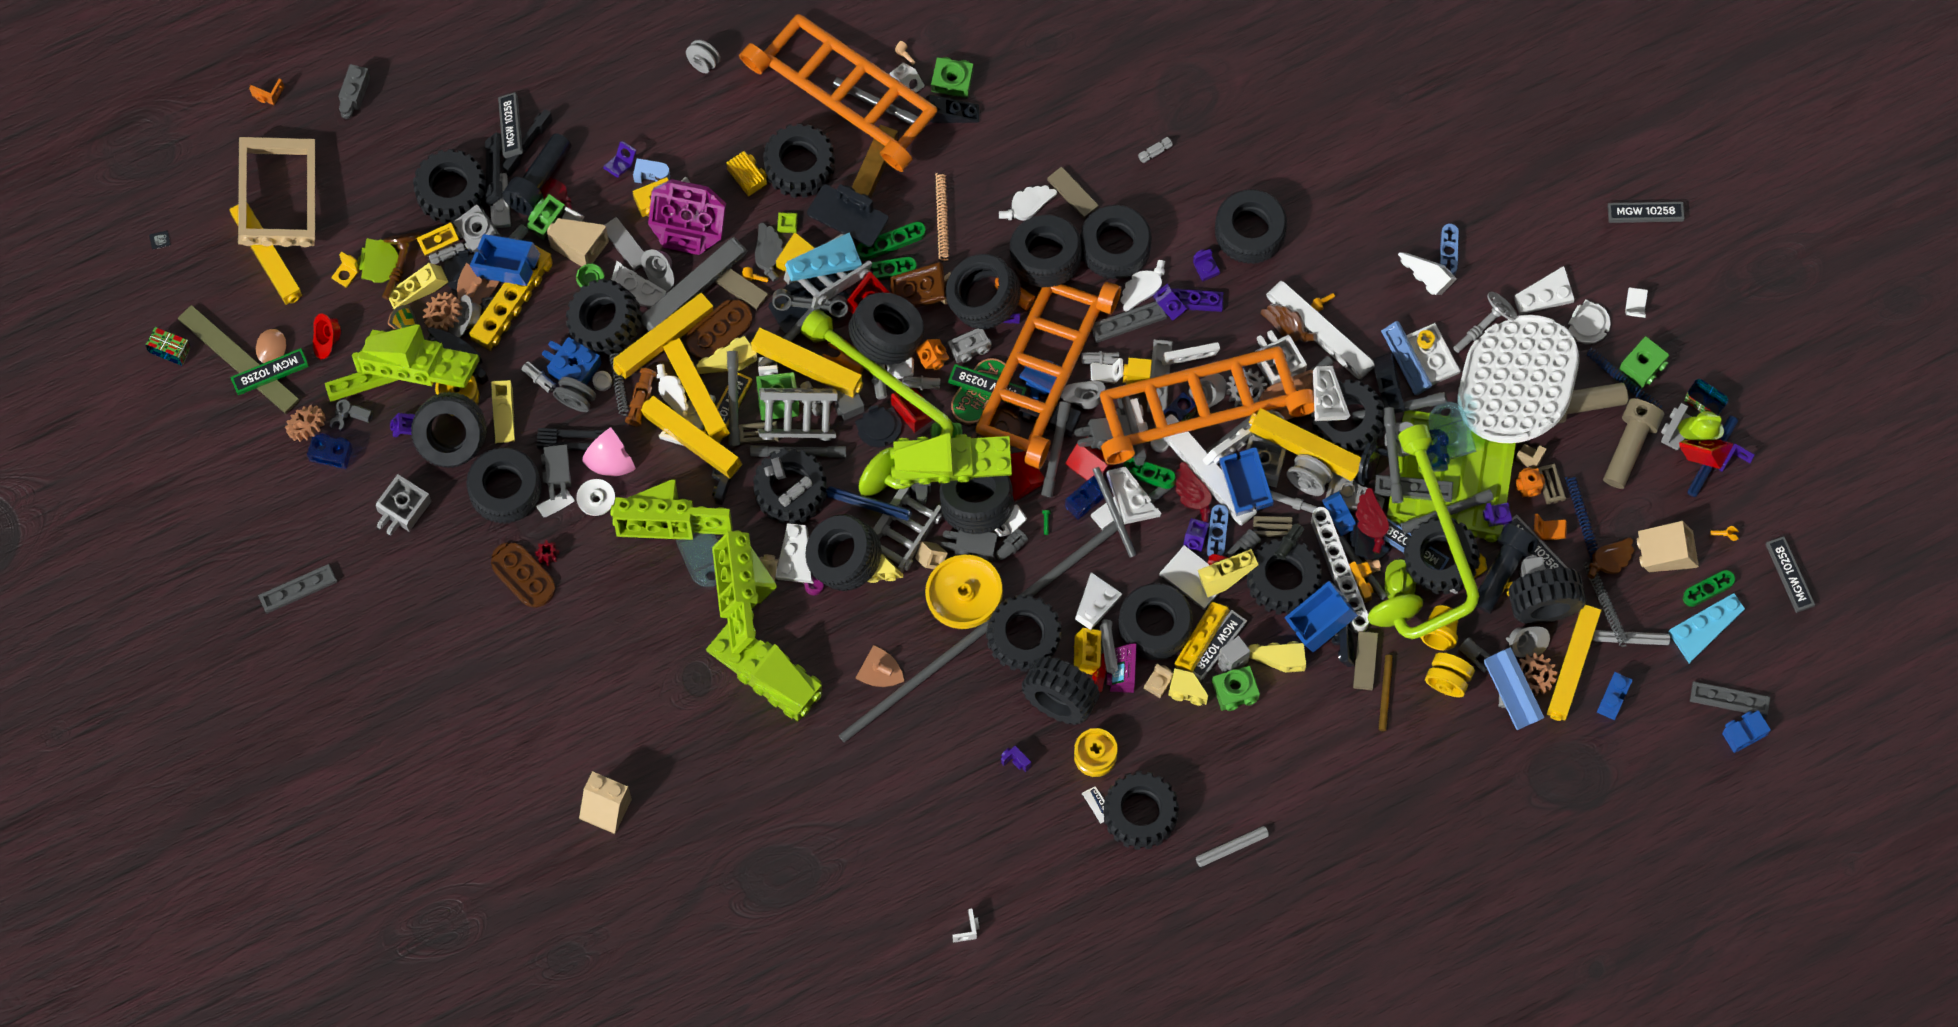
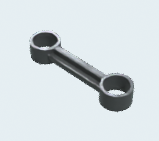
M778 289L773 293L772 303L777 310L784 311L790 306L813 309L811 307L812 297L791 295L786 289ZM783 295L789 300L784 304H780L775 299ZM836 295L828 300L825 305L818 306L815 309L827 310L835 317H842L848 311V303L845 297ZM836 302H841L845 305L842 310H835L831 306Z

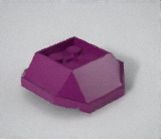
M671 179L653 188L648 224L659 238L662 247L700 255L707 248L721 240L727 203L707 186Z

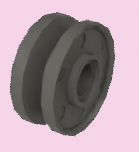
M561 377L558 382L560 387L555 388L553 392L554 397L574 410L588 412L591 407L589 402L595 400L596 393L578 380Z

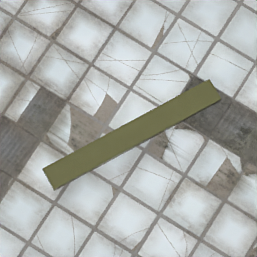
M192 305L178 317L182 324L238 373L259 366L254 359ZM278 380L257 388L285 414L299 402V399Z

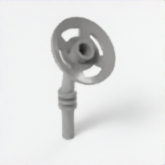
M1489 292L1487 297L1493 307L1491 309L1492 312L1477 326H1473L1467 332V335L1453 347L1454 350L1459 353L1472 340L1475 341L1482 334V331L1497 317L1503 316L1509 320H1516L1517 318L1514 317L1517 316V313L1512 305L1499 294Z

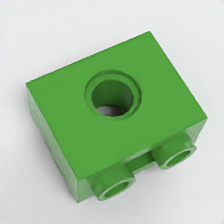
M937 57L931 91L968 98L973 76V63L966 60L955 61L948 57ZM949 78H955L956 80H955V81H949L948 79H949Z
M550 194L545 200L542 198L528 218V221H530L528 223V230L544 240L547 236L548 227L561 216L565 205Z
M1645 336L1621 363L1619 370L1644 388L1647 383L1649 385L1652 384L1657 377L1655 374L1659 370L1662 372L1669 364L1667 362L1669 354ZM1639 359H1645L1647 363H1641Z
M1250 666L1213 676L1212 684L1222 711L1226 709L1227 711H1232L1243 704L1249 706L1256 703V700H1259L1260 693ZM1236 683L1240 686V688L1234 690L1230 687V685Z

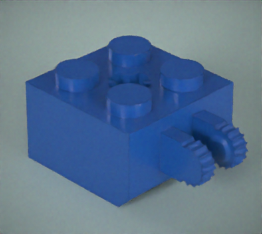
M570 337L566 339L562 346L553 341L549 342L550 348L557 351L556 355L546 350L542 352V355L551 361L547 366L549 374L558 381L561 377H569L587 385L602 364L600 355Z

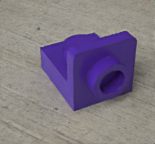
M1211 249L1200 250L1194 255L1193 264L1202 282L1220 274L1212 257Z
M398 413L391 420L390 429L393 431V437H398L400 434L412 435L411 426L415 417L414 414Z
M1491 503L1486 504L1485 510H1483L1484 521H1488L1489 527L1512 523L1508 503L1492 506Z
M1191 518L1183 546L1185 545L1189 549L1201 552L1210 523Z
M1016 746L1012 749H1006L1001 755L1003 766L1013 759V764L1019 770L1022 768L1027 772L1031 768V761Z

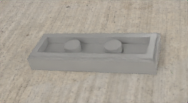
M615 217L604 225L607 229L608 238L633 271L642 266L641 257L644 251L619 219Z

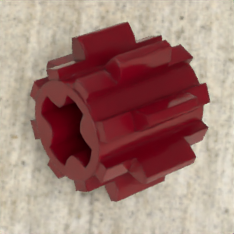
M546 540L544 544H538L539 549L535 551V554L539 556V563L546 562L547 566H549L550 562H557L556 557L560 552L555 549L556 543L550 544Z

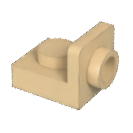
M764 554V557L759 559L775 582L779 560L775 559L774 555Z
M1156 664L1152 675L1144 685V689L1161 698L1172 681V671L1164 665Z

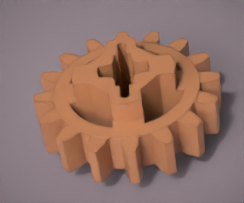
M444 292L443 296L438 293L436 299L431 297L432 302H427L428 308L423 309L426 313L423 316V319L426 320L424 323L429 328L443 329L446 332L449 326L454 328L453 323L459 322L457 317L462 316V313L459 311L463 308L460 305L461 301L452 293L448 294L447 292Z
M310 405L308 408L304 406L302 410H296L295 415H291L292 419L287 420L288 425L285 428L287 434L294 441L298 439L301 442L303 438L308 440L309 436L314 437L316 431L320 432V427L325 425L323 422L326 420L325 414L317 405L314 407Z
M1536 653L1533 654L1532 658L1527 654L1525 660H1519L1522 672L1524 667L1527 666L1528 672H1525L1524 676L1531 691H1534L1535 696L1538 695L1539 691L1545 694L1546 688L1551 690V684H1555L1556 681L1553 677L1557 675L1556 671H1552L1555 668V664H1549L1551 659L1544 660V654L1539 658ZM1548 674V680L1544 683L1543 677Z

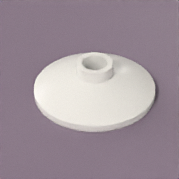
M592 479L585 482L577 492L578 506L588 515H603L611 509V505H614L615 493L612 486L601 479ZM596 497L600 498L599 502H594L593 499Z

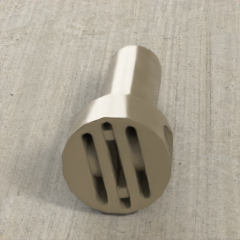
M1616 383L1573 390L1570 405L1558 423H1564L1567 414L1626 405L1628 394L1625 384Z
M1640 399L1629 400L1622 416L1627 426L1605 473L1604 482L1613 487L1624 489L1648 433H1657L1665 415L1660 408Z

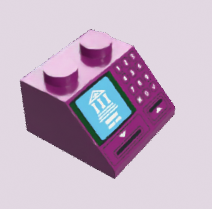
M1129 644L1115 648L1118 671L1114 674H1107V685H1110V692L1134 693L1136 644Z

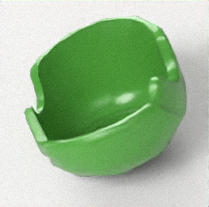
M593 263L585 264L578 269L576 281L581 288L583 285L588 286L589 282L593 280L598 282L599 279H604L605 275L598 265Z

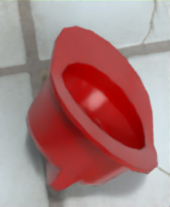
M323 313L315 317L313 350L317 358L325 359L329 356L332 346L341 336L338 320L329 318Z

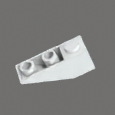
M1409 253L1398 254L1402 258V264L1414 271L1413 275L1415 278L1423 281L1427 285L1426 289L1432 295H1442L1457 279L1442 264Z

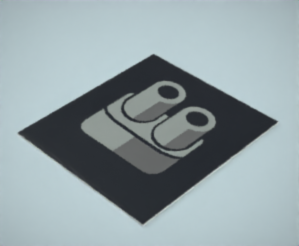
M167 230L149 235L152 250L170 246Z

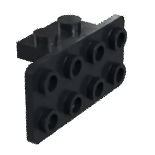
M824 184L807 210L809 217L843 234L850 232L852 239L868 247L874 245L888 222V215L874 209L873 200L868 195H861L848 185L843 186L839 184L838 188L835 189Z
M835 273L826 275L833 283L839 280ZM817 277L807 278L819 292L827 288ZM799 281L786 284L783 288L788 290L791 295L814 297ZM846 290L837 294L845 297L847 300L849 298ZM782 296L776 299V302L784 304L789 299L786 296ZM772 302L768 305L784 334L808 310V308L790 306L787 310L780 311L773 306ZM836 302L831 307L836 310L844 304ZM822 310L826 314L830 313L827 310Z

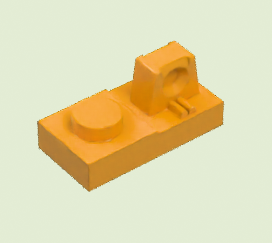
M1356 562L1350 563L1349 566L1364 603L1372 600L1371 594L1374 592L1369 582L1366 583L1364 578L1371 575L1372 570L1368 562L1356 564Z

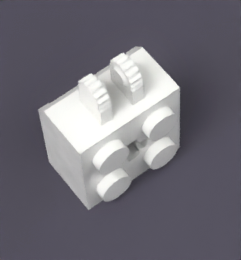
M1270 330L1267 332L1268 338L1271 341L1269 345H1267L1261 335L1257 337L1261 348L1256 351L1276 346L1283 349L1292 377L1306 371L1307 364L1289 335L1278 340L1273 331ZM1274 359L1257 363L1270 386L1281 382Z

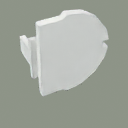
M1585 299L1582 306L1576 307L1568 323L1571 325L1568 330L1577 342L1595 344L1603 340L1607 335L1604 332L1609 331L1610 317L1602 306Z

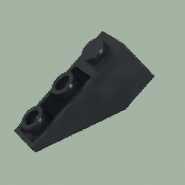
M930 94L925 98L937 107V113L929 122H979L978 104ZM919 109V116L923 112L921 109Z
M1056 405L1045 430L1051 429L1055 431L1059 405ZM1020 407L1019 417L1025 422L1036 423L1040 413ZM1070 408L1064 437L1072 438L1081 419V411Z

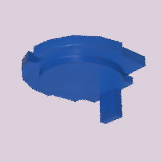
M1027 366L1024 367L1023 372L1019 376V378L1027 381L1026 386L1031 388L1030 396L1037 400L1040 397V393L1043 395L1050 393L1057 378Z

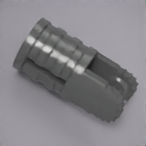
M1018 528L1015 529L1003 541V545L997 552H995L996 559L1001 561L1011 553L1015 554L1028 542L1026 535Z
M1248 529L1247 533L1229 549L1226 555L1230 557L1238 549L1242 553L1250 549L1253 550L1261 542V539L1255 532Z
M1468 637L1458 650L1485 673L1487 670L1486 666L1478 661L1477 658L1483 655L1486 659L1491 655L1483 648H1480L1476 642L1472 641V638Z

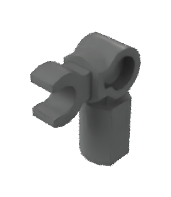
M340 400L336 404V417L330 421V427L334 428L336 423H340L339 430L343 431L345 429L344 421L348 418V415L370 423L373 410L357 405L351 406L347 400Z

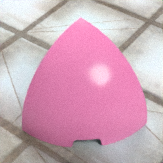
M611 427L589 446L583 456V463L589 469L605 476H620L636 469L631 457L625 451L624 445Z

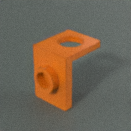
M279 78L271 93L253 85L249 89L252 96L258 101L275 105L284 89L282 79Z
M1535 514L1534 532L1541 540L1566 538V520L1543 521L1538 514Z

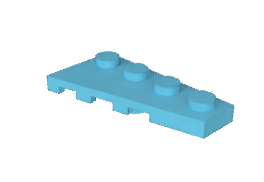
M850 232L797 256L785 264L791 281L855 270L862 266Z
M1733 593L1671 628L1668 633L1690 664L1745 608Z

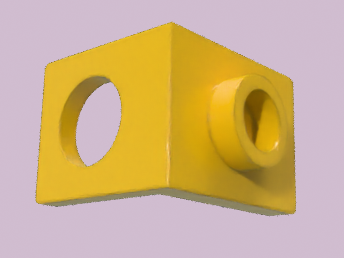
M341 252L339 256L342 264L331 278L347 288L360 270L357 260L353 256ZM342 271L350 273V277L347 280L339 278V274Z

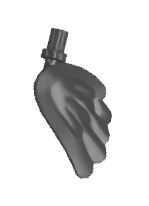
M760 223L758 226L755 262L759 268L765 270L764 274L775 282L779 279V276L774 272V267L776 266L777 258L783 251V242L772 226L767 227L764 223Z

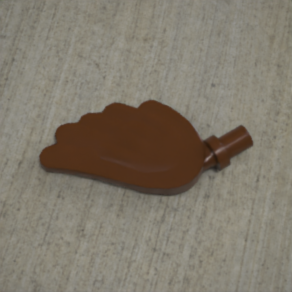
M1271 304L1261 310V315L1271 322L1283 337L1289 335L1293 342L1317 340V334L1305 331L1304 323L1297 311L1292 312L1288 306L1282 307L1281 305L1275 306Z
M1628 537L1617 543L1605 545L1597 549L1592 555L1593 563L1589 565L1590 570L1587 576L1594 579L1599 570L1611 574L1619 573L1621 568L1628 565L1631 554L1634 552V548L1631 546L1633 540Z

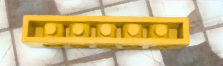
M536 245L535 247L540 253L536 264L538 268L532 270L533 273L528 285L523 286L504 282L470 331L471 340L490 351L493 346L496 347L502 333L510 328L513 317L519 315L522 304L530 299L534 287L539 286L545 271L548 272L552 267L551 254ZM510 296H517L515 300L508 299ZM502 310L507 311L504 315L498 314ZM489 326H496L494 330H488Z

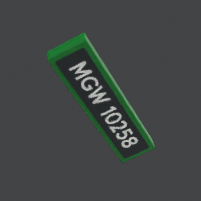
M300 348L230 378L239 396L309 366Z
M955 364L948 383L990 397L998 378ZM1009 382L1007 390L1025 395V387Z

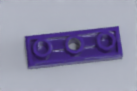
M1171 289L1186 306L1187 310L1222 312L1223 292Z

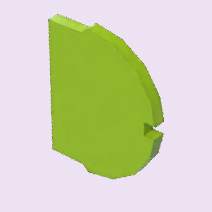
M366 239V246L362 248L361 255L358 257L359 270H362L361 279L371 280L374 283H383L390 280L389 276L393 268L396 267L398 254L391 244L385 243L381 239Z

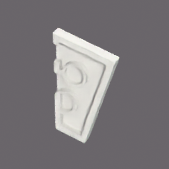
M1126 467L1107 471V477L1124 524L1160 517L1161 512L1153 506L1149 496L1143 493L1139 483Z

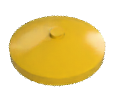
M974 555L954 556L941 562L930 574L925 590L926 601L931 613L941 623L958 629L973 628L988 621L996 607L1001 603L1003 597L1002 581L995 567L987 560Z

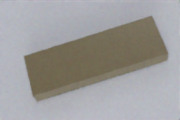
M1062 167L1047 178V181L1084 219L1098 209V204Z
M732 269L727 270L715 281V283L755 310H758L768 297L766 292Z
M1358 632L1353 688L1373 690L1378 633Z

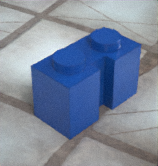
M1614 672L1597 713L1615 720L1632 679Z
M1759 710L1754 713L1750 711L1744 714L1741 721L1736 722L1733 720L1725 725L1726 728L1722 734L1734 753L1768 736L1771 731Z

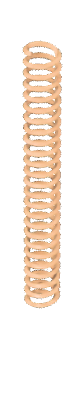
M936 173L938 254L940 255V260L947 261L949 259L940 258L950 256L947 254L949 253V247H947L949 246V241L947 240L949 239L947 237L949 235L947 233L948 223H946L948 222V216H946L948 214L946 209L948 206H946L947 192H945L947 190L945 185L947 179L945 174L937 175L938 173Z

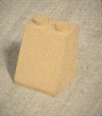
M558 218L555 223L550 224L547 230L550 247L581 267L585 264L593 263L609 242L606 226L602 224Z
M1683 521L1638 531L1637 545L1642 553V556L1639 557L1640 564L1648 572L1699 567L1693 530Z
M592 771L583 791L579 819L615 834L632 800L628 786Z

